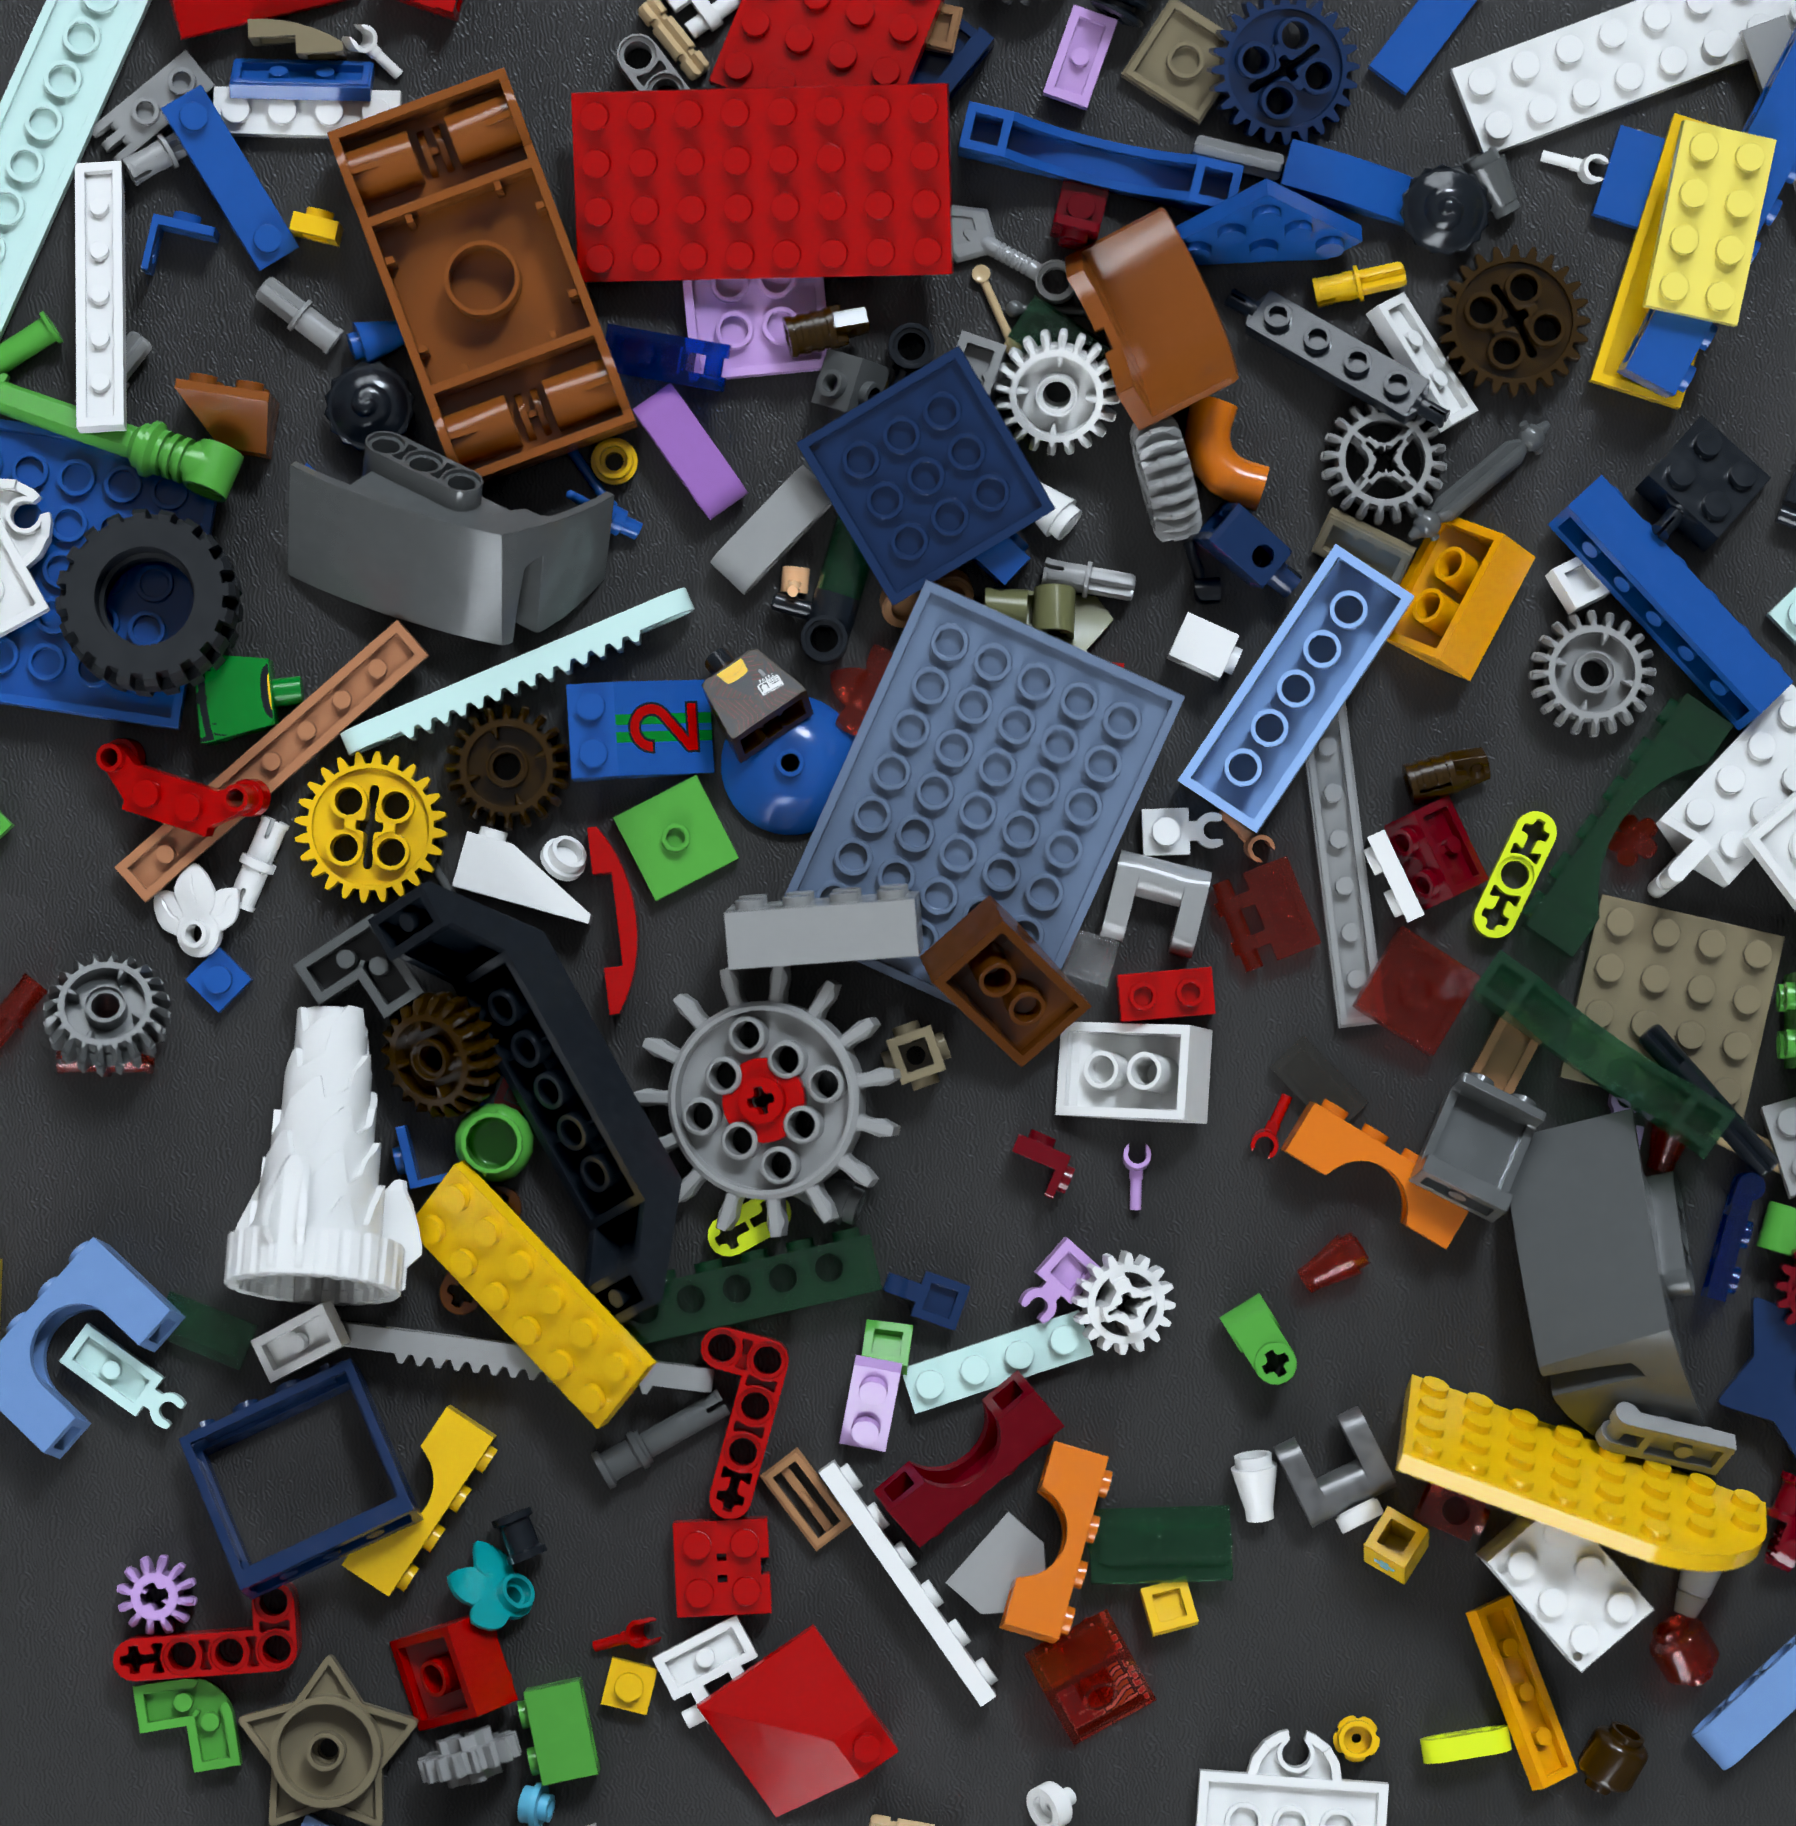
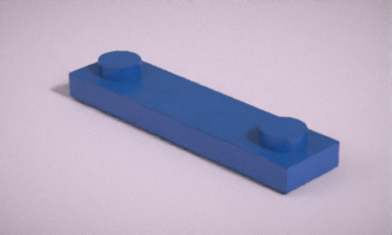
M202 85L197 86L162 107L160 111L258 272L298 249V243Z

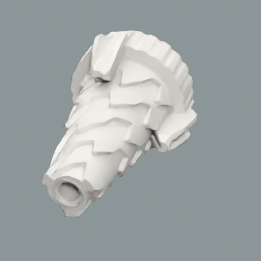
M347 1005L345 1007L313 1006L309 1008L299 1007L297 1009L294 1050L290 1055L285 1070L281 1110L274 1109L271 1148L262 1160L260 1183L243 1212L236 1230L228 1234L224 1284L230 1289L270 1300L319 1305L329 1300H332L334 1306L388 1303L401 1296V1291L405 1290L407 1268L422 1257L423 1246L414 1204L407 1191V1181L396 1179L386 1189L384 1185H379L381 1143H374L378 1099L377 1093L371 1091V1055H369L368 1029L365 1026L364 1010L362 1008Z

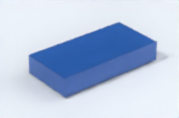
M1620 125L1591 216L1634 230L1637 229L1665 138Z

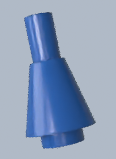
M396 320L352 322L353 332L346 334L354 361L362 359V361L369 364L378 361L405 344Z

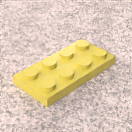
M1686 119L1681 122L1642 307L1731 327L1738 325L1777 140Z

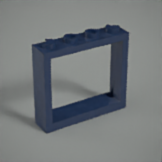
M351 1359L342 1360L331 1366L327 1362L318 1369V1374L303 1381L293 1379L284 1382L275 1389V1394L260 1401L258 1399L244 1401L232 1409V1414L217 1421L214 1419L199 1422V1428L179 1438L239 1589L251 1600L424 1520L360 1368ZM351 1389L396 1497L252 1564L208 1456Z

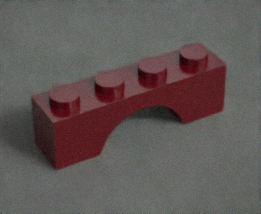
M1018 1370L982 1399L984 1408L983 1430L978 1441L963 1457L950 1464L936 1467L922 1466L908 1461L873 1490L888 1513L919 1548L930 1539L940 1535L946 1525L964 1510L978 1503L983 1494L1001 1479L1010 1476L1020 1463L1038 1448L1047 1445L1054 1435L1065 1427Z

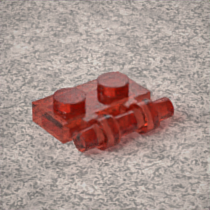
M1287 856L1242 873L1249 891L1237 896L1230 879L1212 885L1219 902L1214 904L1219 918L1224 916L1234 940L1230 946L1234 956H1240L1246 973L1264 966L1257 950L1259 947L1270 943L1277 961L1321 943ZM1254 904L1264 930L1251 935L1241 909Z

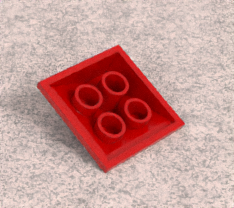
M814 1624L696 1704L775 1817H779L860 1779L899 1752L892 1734Z

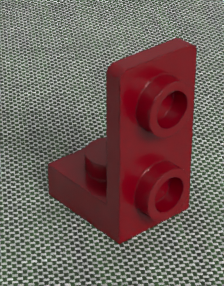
M1068 180L1063 181L1050 234L1051 237L1059 238V246L1078 251L1086 247V245L1097 241L1109 190Z

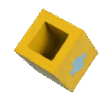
M1387 1506L1364 1543V1562L1405 1585L1429 1547V1529Z

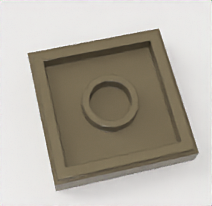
M1169 0L1121 73V77L1199 127L1221 94V92H1210L1209 88L1219 82L1220 77L1219 75L1208 73L1207 68L1219 65L1220 58L1209 53V48L1223 47L1224 42L1215 32L1224 29L1181 1ZM1249 49L1245 51L1243 58L1245 57Z

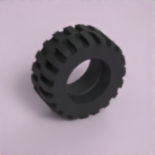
M147 508L132 510L131 517L122 518L117 513L106 518L108 525L99 531L92 526L83 534L87 541L81 548L72 546L66 556V559L70 562L67 571L60 570L57 585L61 589L60 596L55 598L56 612L61 617L62 622L59 627L64 639L71 646L73 653L99 680L103 679L112 688L124 693L127 690L135 691L138 696L153 697L154 692L163 691L169 696L181 693L180 686L191 683L195 687L206 679L203 677V674L211 667L217 671L226 661L222 655L227 647L234 648L239 637L235 631L237 623L243 621L244 608L240 604V596L243 594L240 581L223 549L211 534L208 535L203 531L200 525L189 518L181 520L174 512L160 510L157 515L150 514ZM148 562L169 563L183 572L191 584L194 602L188 620L176 634L162 642L151 645H136L126 641L113 630L107 617L106 605L112 587L125 572L137 565Z

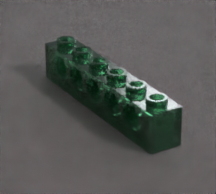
M858 1226L832 1232L833 1242L816 1246L813 1237L785 1243L787 1252L769 1256L766 1247L740 1253L741 1263L723 1267L721 1258L693 1264L695 1273L677 1277L675 1269L667 1270L663 1299L657 1303L659 1307L657 1318L652 1322L645 1323L633 1316L620 1324L642 1345L883 1290L870 1233L861 1235ZM827 1253L837 1255L843 1263L842 1274L837 1279L831 1281L822 1279L817 1274L815 1268L817 1259ZM779 1264H787L796 1271V1285L788 1291L777 1290L770 1282V1272ZM732 1275H742L749 1280L751 1293L747 1299L736 1302L726 1296L724 1283ZM694 1285L703 1291L705 1303L699 1311L688 1312L680 1306L678 1294L683 1287Z

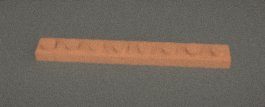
M396 620L208 786L222 790L242 779H258L267 785L270 794H272L430 655L399 620ZM241 794V801L243 803L244 797ZM239 816L215 827L213 836L209 837L164 823L114 868L145 903L149 902L181 874L184 869L197 860L245 817Z

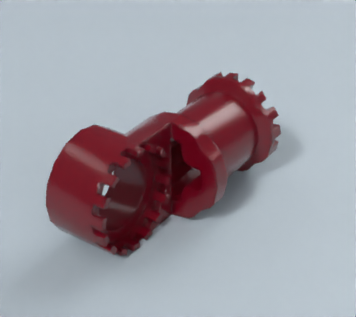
M1783 1470L1780 1476L1783 1479V1483L1774 1505L1766 1509V1515L1780 1520V1524L1776 1528L1777 1531L1773 1533L1774 1538L1770 1539V1542L1774 1543L1773 1546H1767V1549L1771 1552H1765L1764 1563L1789 1573L1796 1564V1476Z

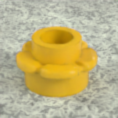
M1350 1715L1343 1718L1338 1723V1731L1333 1735L1335 1749L1337 1752L1343 1753L1348 1761H1364L1367 1756L1375 1754L1379 1747L1380 1739L1376 1735L1377 1726L1371 1719L1365 1716L1356 1718ZM1354 1734L1361 1736V1740L1357 1743L1352 1741Z

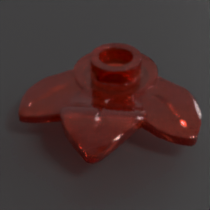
M873 645L868 655L866 669L842 668L830 674L833 692L838 700L846 706L839 714L835 725L850 735H857L893 655L885 647Z

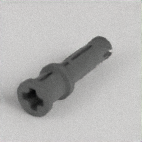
M714 1389L710 1394L640 1434L637 1429L633 1432L630 1430L625 1433V1439L602 1452L598 1450L591 1452L590 1454L610 1490L617 1487L619 1479L641 1467L645 1470L651 1468V1464L655 1463L653 1457L726 1416H731L725 1404L710 1412H706L708 1408L723 1400L718 1390Z

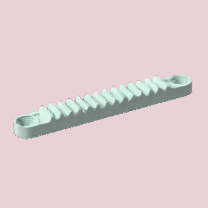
M686 588L671 591L343 731L340 736L349 756H353L359 751L363 753L403 735H406L412 741H416L418 729L424 728L429 734L435 732L436 721L440 720L447 727L451 726L453 714L458 713L462 718L467 719L470 707L472 706L484 712V709L487 707V700L491 698L499 705L503 704L504 693L509 691L517 698L521 696V685L527 684L530 688L536 690L538 689V680L542 676L550 683L554 682L556 670L561 669L567 675H571L573 673V663L575 662L580 663L584 668L590 667V656L595 654L604 661L607 659V649L611 647L618 653H623L625 641L627 640L639 646L641 645L642 634L679 619L694 611L695 608Z

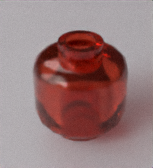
M1677 1614L1666 1618L1654 1628L1649 1650L1655 1663L1669 1683L1673 1685L1688 1684L1690 1687H1697L1707 1682L1713 1676L1714 1672L1712 1669L1717 1665L1720 1653L1718 1646L1701 1620Z

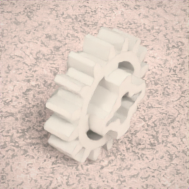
M1121 1250L1118 1261L1112 1255L1105 1253L1102 1255L1104 1266L1099 1268L1089 1263L1086 1267L1092 1276L1089 1280L1077 1278L1075 1282L1084 1290L1082 1295L1071 1297L1072 1303L1082 1307V1311L1073 1317L1074 1321L1080 1325L1088 1324L1082 1335L1090 1341L1098 1337L1097 1347L1102 1350L1108 1351L1113 1344L1115 1352L1120 1355H1126L1128 1344H1131L1135 1350L1142 1352L1144 1351L1143 1339L1148 1337L1155 1342L1160 1340L1159 1334L1155 1330L1158 1325L1170 1327L1171 1322L1163 1314L1164 1310L1175 1308L1176 1303L1165 1299L1164 1294L1173 1289V1285L1167 1281H1158L1165 1271L1158 1265L1148 1269L1150 1258L1139 1254L1133 1263L1132 1253ZM1124 1272L1136 1273L1146 1283L1141 1284L1138 1282L1131 1285L1129 1278L1125 1276ZM1104 1284L1099 1297L1096 1299L1099 1289ZM1126 1294L1130 1296V1299L1124 1302L1125 1310L1122 1312L1116 1306L1123 1303L1121 1295ZM1149 1307H1150L1149 1313H1148L1147 1317L1145 1318V1320L1143 1321V1319H1144V1317H1145V1315H1146V1313H1147V1311H1148V1309H1149ZM1116 1320L1117 1326L1121 1328L1122 1333L1110 1332L1101 1323L1104 1321L1109 1323Z

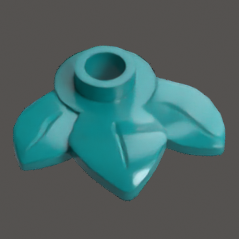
M476 1541L473 1543V1567L453 1571L447 1576V1583L457 1600L462 1604L472 1607L470 1610V1622L472 1625L487 1631L498 1630L506 1624L508 1619L517 1620L529 1613L535 1599V1590L528 1578L514 1573L513 1566H508L506 1561L508 1556L491 1544Z

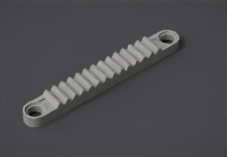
M342 1321L351 1340V1343L345 1347L394 1353L397 1362L401 1364L407 1362L409 1357L413 1355L417 1366L424 1365L429 1358H432L435 1368H442L448 1360H451L454 1370L459 1371L468 1362L473 1373H479L485 1365H488L491 1374L495 1376L500 1374L504 1367H507L511 1378L519 1376L523 1369L526 1370L529 1380H535L543 1372L515 1342ZM655 1360L657 1363L639 1384L641 1393L645 1395L649 1393L653 1386L712 1392L715 1368ZM546 1376L547 1381L553 1383V1382Z

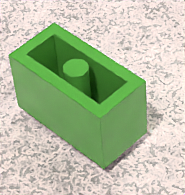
M582 1676L526 1688L523 1692L525 1700L518 1701L517 1704L522 1728H531L534 1746L527 1748L532 1776L540 1774L542 1786L598 1775L601 1768Z

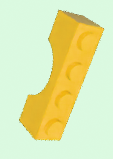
M451 1404L447 1406L420 1446L429 1459L433 1471L432 1494L428 1504L421 1512L424 1520L349 1554L342 1566L388 1597L394 1592L396 1587L404 1592L420 1569L412 1563L422 1548L431 1552L446 1530L439 1523L447 1510L451 1509L457 1513L472 1491L465 1483L473 1471L476 1469L483 1474L496 1455L498 1449L491 1444L497 1435Z

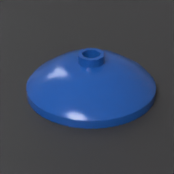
M809 697L814 713L812 716L742 763L736 758L727 739L724 742L721 755V775L727 795L734 807L745 819L765 831L780 835H802L814 831L855 739L853 731L844 718L833 708L814 698ZM789 754L797 756L800 761L799 767L793 772L785 771L781 766L782 759Z

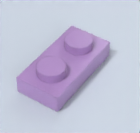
M1073 5L1042 96L1087 111L1118 22L1117 19Z
M856 1355L839 1444L886 1452L902 1363Z

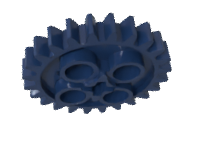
M1258 0L1259 9L1250 1L1243 2L1241 6L1245 17L1242 18L1236 14H1228L1226 17L1233 29L1231 31L1217 30L1215 32L1224 42L1223 47L1209 48V53L1220 58L1219 65L1207 68L1208 73L1216 74L1220 77V81L1213 84L1209 90L1210 92H1223L1225 95L1216 106L1217 109L1232 108L1234 110L1228 121L1230 125H1237L1245 120L1246 124L1243 131L1245 136H1252L1260 128V140L1263 143H1270L1275 132L1277 133L1280 145H1289L1292 132L1297 140L1306 142L1308 141V127L1316 134H1324L1325 129L1322 119L1325 118L1330 122H1338L1340 120L1339 116L1333 108L1335 105L1350 106V101L1342 95L1344 89L1357 88L1358 85L1347 78V72L1359 69L1360 64L1348 62L1346 55L1357 49V45H1343L1341 40L1350 31L1349 27L1335 29L1332 26L1338 17L1336 11L1321 16L1322 0L1313 1L1308 8H1306V0H1293L1291 4L1289 0H1275V5L1272 0ZM1288 23L1295 24L1300 31V40L1292 49L1288 48L1282 40V31ZM1316 44L1318 46L1316 53L1289 66L1286 69L1287 76L1272 77L1254 92L1249 91L1248 86L1251 83L1280 68L1279 60L1295 59L1311 45ZM1250 47L1255 48L1261 56V65L1255 73L1248 72L1243 65V55ZM1313 63L1318 64L1323 71V81L1316 89L1311 88L1305 79L1307 68ZM1275 87L1284 96L1283 108L1276 114L1272 113L1266 104L1268 92Z

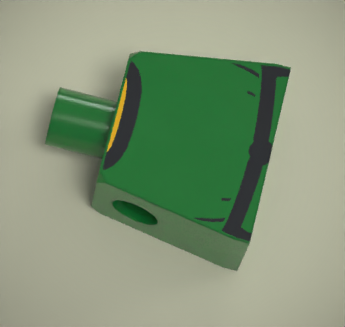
M222 655L226 661L216 671L211 667L203 674L206 680L195 686L201 744L214 746L273 729L279 723L278 706L298 705L304 701L301 676L275 678L273 661L268 658Z

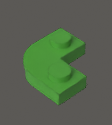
M190 1677L167 1679L133 1686L140 1733L187 1726L194 1773L239 1766L243 1763L235 1712L229 1698L217 1685L202 1678Z

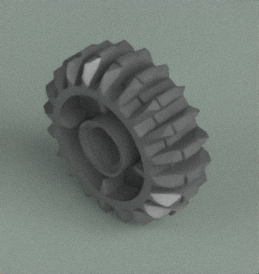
M113 951L108 957L107 962H100L99 957L93 953L90 958L91 964L85 967L82 963L75 960L73 964L74 974L60 971L58 976L59 985H49L47 992L49 1001L44 1002L43 1013L44 1017H46L43 1025L45 1033L51 1036L49 1040L52 1049L55 1052L61 1051L62 1060L67 1065L77 1060L78 1069L82 1073L86 1072L92 1065H95L96 1072L101 1077L106 1072L107 1067L114 1066L118 1074L122 1075L124 1064L128 1062L139 1069L142 1064L140 1055L144 1054L155 1057L157 1052L155 1043H165L167 1038L165 1028L171 1024V1013L168 1011L171 1003L169 995L163 992L165 990L163 981L159 976L153 977L152 969L148 964L137 968L136 960L131 955L123 963H119L118 956ZM113 1010L117 1012L109 1018L98 1017L103 1011Z

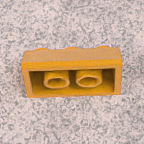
M1456 517L1452 521L1441 523L1438 540L1431 541L1430 538H1424L1399 585L1414 595V600L1387 639V642L1440 670L1471 681L1536 557L1505 534Z

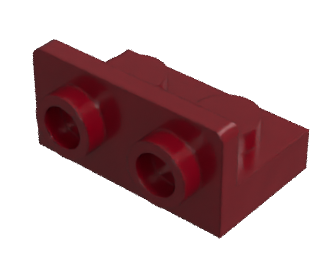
M1449 795L1384 826L1389 841L1422 909H1429L1489 880Z

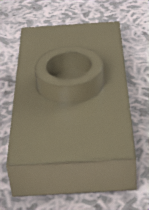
M1332 507L1311 552L1326 559L1334 545L1337 544L1399 585L1417 548Z

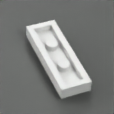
M1404 292L1377 305L1366 313V316L1375 328L1377 336L1383 341L1394 360L1429 379L1430 385L1427 398L1450 410L1446 423L1444 422L1442 428H1438L1440 433L1478 411Z

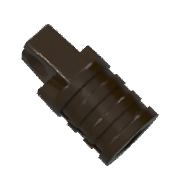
M840 305L824 307L819 311L813 310L806 314L800 313L793 317L785 316L782 318L784 334L792 359L803 354L808 355L816 351L821 352L829 348L832 350L847 346L850 343V338L867 334L870 331V321L865 306L841 310Z
M1482 747L1445 752L1439 756L1434 755L1424 760H1416L1414 763L1402 764L1405 787L1413 805L1419 804L1422 801L1433 800L1436 797L1441 798L1450 793H1458L1491 778L1489 761Z

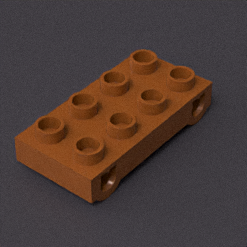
M504 67L327 132L339 169L358 215L447 458L480 474L483 478V484L638 427Z

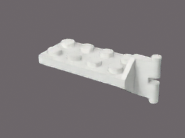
M1793 684L1742 731L1655 823L1677 855L1648 884V893L1653 898H1660L1684 880L1693 869L1725 888L1754 858L1740 838L1796 791V687Z

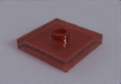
M1401 926L1396 930L1352 1007L1424 1054L1433 1056L1480 976L1406 927Z

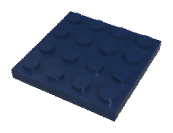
M960 345L796 443L893 606L921 590L926 579L931 582L938 580L1056 509Z

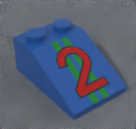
M705 680L618 681L566 684L571 779L574 782L715 773L711 709L702 688Z

